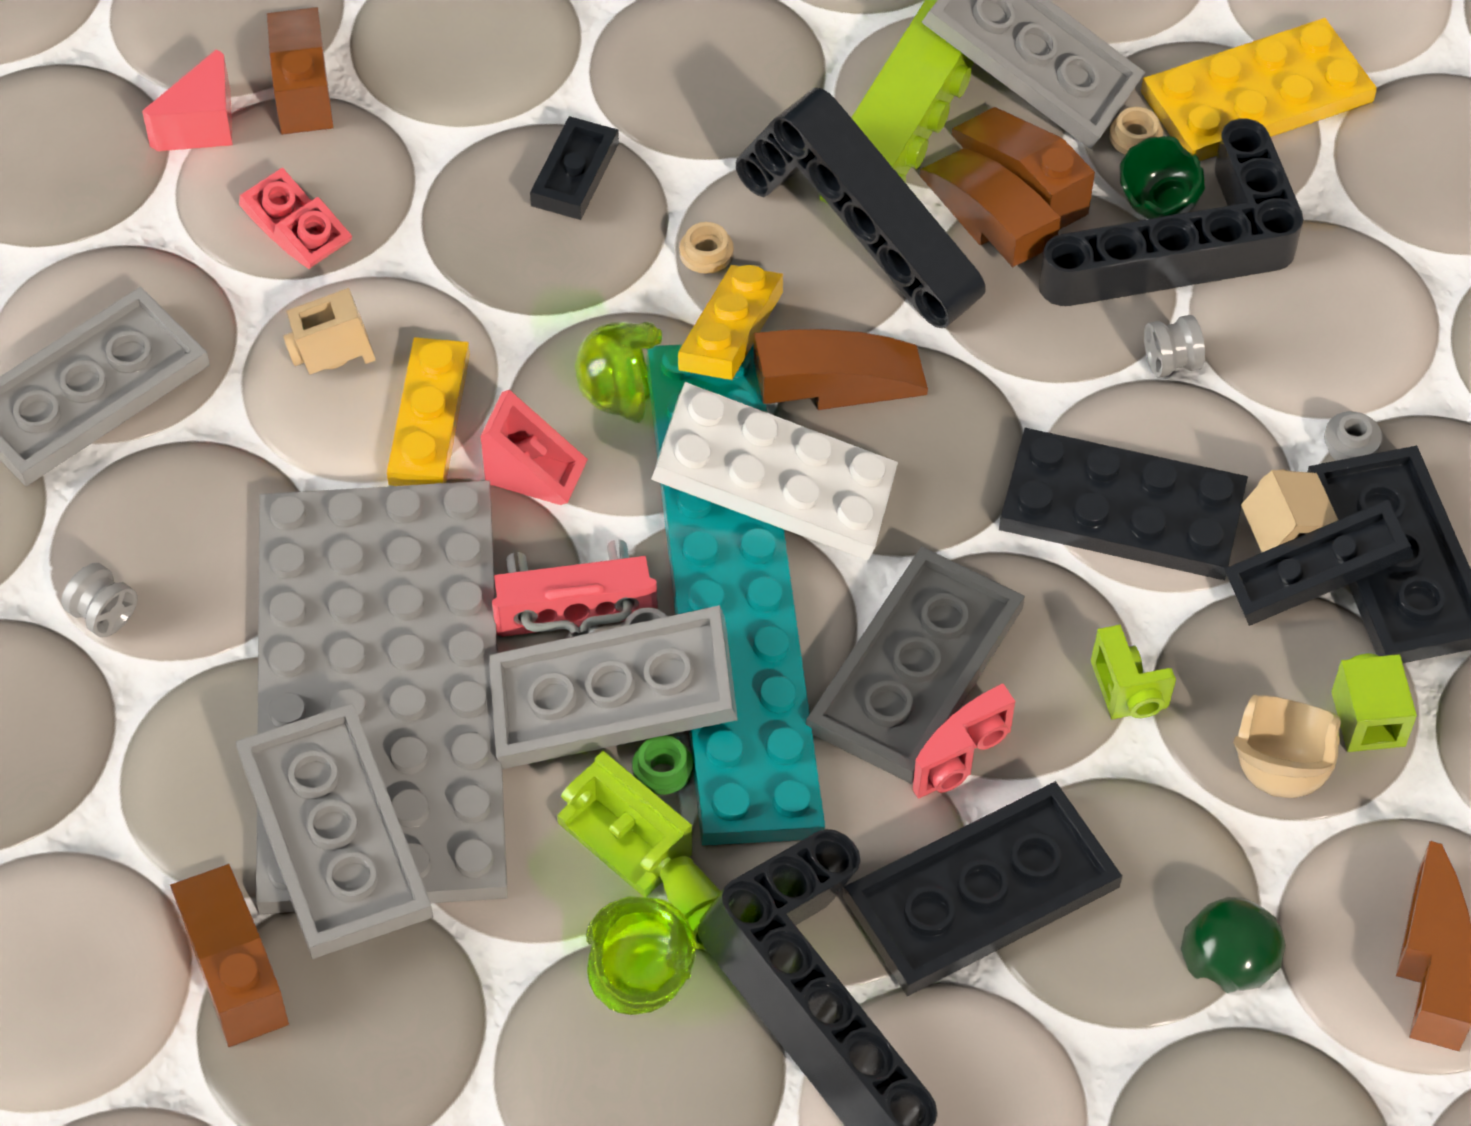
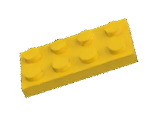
M1326 18L1144 77L1141 87L1142 95L1169 135L1177 138L1183 148L1192 155L1196 154L1199 161L1217 156L1223 128L1232 120L1248 118L1258 121L1265 126L1270 137L1372 103L1374 102L1377 90L1375 84Z

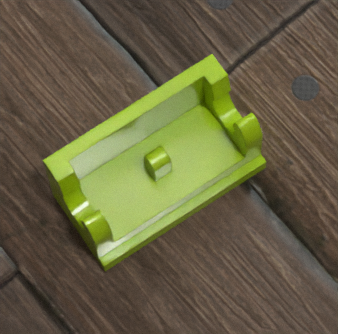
M602 751L595 757V762L575 778L561 794V798L568 804L557 815L558 824L644 898L662 883L660 871L666 863L676 857H690L692 855V824L605 751Z

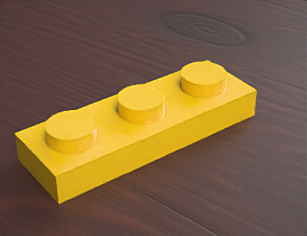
M731 265L679 349L678 370L733 380L754 343V333L761 331L783 293V274L765 271L754 265Z
M413 338L387 467L388 485L405 486L446 483L470 359L469 342Z

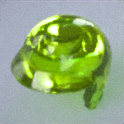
M613 322L594 329L581 343L574 365L577 385L582 395L600 411L611 415H620L629 421L640 423L645 414V401L650 398L648 369L642 349H651L655 345L661 344L662 330L658 329L651 322Z
M628 896L607 904L598 911L589 923L585 935L587 943L592 945L587 967L589 984L594 995L609 1009L627 1015L653 1012L672 1000L685 982L690 979L696 955L693 929L686 916L673 904L658 898Z

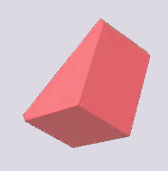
M217 49L142 111L150 147L156 151H170L233 145L231 89L225 57L222 52Z
M506 390L501 393L481 434L485 481H490V485L558 505L568 503L588 459L512 391Z

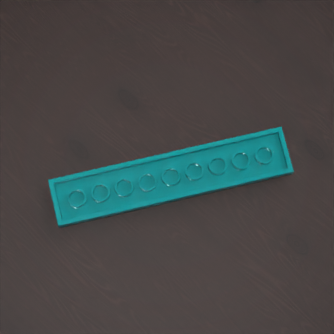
M754 343L733 380L679 371L678 351L682 345L647 346L646 364L657 460L679 394L685 382L768 413L767 405L763 404L754 365ZM660 483L675 615L720 605L726 620L738 720L688 730L693 759L701 845L803 840L817 831L824 830L825 820L812 728L806 725V719L810 713L784 529Z

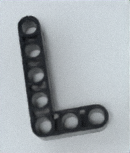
M815 87L775 117L737 158L735 165L739 178L752 193L760 197L768 196L800 170L918 313L934 327L941 329L948 327L984 296L986 285L976 267L839 102L826 90Z
M1238 118L1230 121L1223 128L1214 169L1227 206L1070 232L1051 238L1044 248L1039 281L1040 292L1044 299L1058 306H1074L1277 271L1288 267L1295 257L1304 220L1298 201L1265 126L1252 119Z
M824 829L817 831L730 881L700 919L698 925L699 939L704 948L845 1126H933L936 1123L938 1112L930 1092L796 926L826 908L859 869L861 859L855 843L848 836L837 830Z

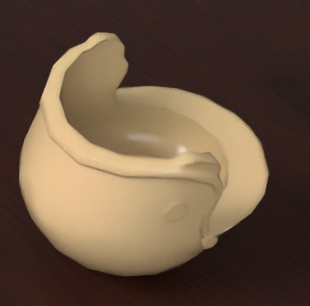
M1253 695L1245 708L1239 734L1235 736L1233 741L1245 776L1257 789L1273 797L1298 798L1313 793L1325 784L1335 769L1338 758V746L1340 744V716L1326 709L1286 698Z

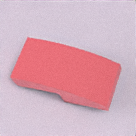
M283 167L240 195L239 206L287 254L308 269L352 240V235L319 197L311 201Z
M1004 683L981 694L963 706L945 721L924 745L915 761L912 790L918 799L936 790L944 793L958 787L965 781L967 776L971 775L974 749H989L1000 743L1011 732L1015 700Z

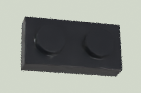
M569 116L530 191L531 206L581 220L619 145V129Z

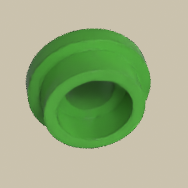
M664 735L650 738L634 754L632 761L633 775L653 793L660 795L671 794L682 789L691 779L693 759L687 747L672 736ZM659 764H667L673 768L666 772L653 770Z

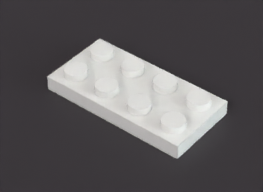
M685 382L679 394L651 480L869 560L877 543L898 462Z

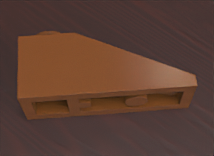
M318 7L267 13L270 62L281 135L334 129Z
M993 107L952 128L951 135L963 148L981 153L1000 163L1037 192L1061 217L1059 230L1089 214L1095 172L1062 137L997 107Z
M230 864L170 884L228 1047L288 1026L289 1022L279 985Z

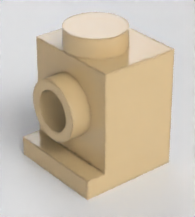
M349 288L286 311L292 332L283 335L285 344L294 366L305 363L309 375L324 369L338 368L347 361L359 356H363L365 364L376 360L367 331Z

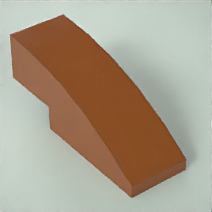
M962 148L920 169V177L979 245L990 241L1012 268L1043 253L1046 243L1059 234L1061 217L1020 177L981 153Z
M790 329L754 333L753 361L763 404L815 397L818 410L925 396L928 393L920 356L915 344L875 334L831 329Z
M1429 841L1417 872L1396 976L1420 983L1409 1038L1460 1051L1471 1028V921L1457 874L1443 845Z

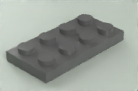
M921 546L807 717L806 725L812 728L814 736L912 784L917 756L936 730L960 709L1022 611L1025 596Z

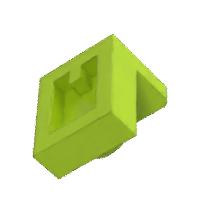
M1121 624L1099 628L1090 661L1111 719L1128 716L1147 718L1159 713L1162 709L1168 708L1176 683L1172 668L1143 673L1140 653L1135 645L1128 646Z

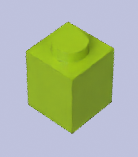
M1365 653L1354 656L1351 659L1341 660L1331 692L1337 715L1340 716V727L1347 752L1406 747L1417 714L1400 654L1378 656L1372 653Z

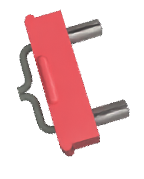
M618 539L620 559H618L615 540L607 545L608 561L528 571L526 556L518 552L520 572H516L514 553H511L506 558L508 573L494 575L496 598L492 600L494 622L496 623V633L504 637L567 629L571 632L572 637L589 634L588 629L593 625L625 621L632 612L641 608L658 609L657 581L649 576L646 556L629 558L627 543Z

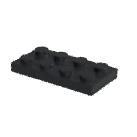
M1024 428L1000 517L999 530L1225 581L1227 574L1224 568L1229 567L1248 476Z
M1418 446L1310 465L1307 472L1318 474L1338 520L1388 499L1411 546L1414 557L1348 584L1376 654L1378 656L1400 654L1402 663H1408L1471 650V569Z
M1055 781L844 886L843 898L908 997L1120 888L1122 874Z

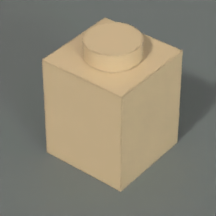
M1285 469L1271 470L1259 481L1258 486L1241 504L1261 552L1338 521L1317 473L1296 472Z

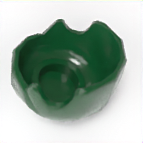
M1175 137L1146 138L1131 147L1119 164L1120 184L1126 200L1135 212L1147 219L1188 213L1194 209L1205 190L1204 170L1200 166L1198 156L1196 154L1192 155L1184 149Z
M1225 897L1206 905L1185 927L1181 944L1183 957L1192 976L1196 979H1210L1219 984L1226 993L1263 986L1281 968L1286 948L1283 930L1278 924L1276 917L1257 903L1241 897Z

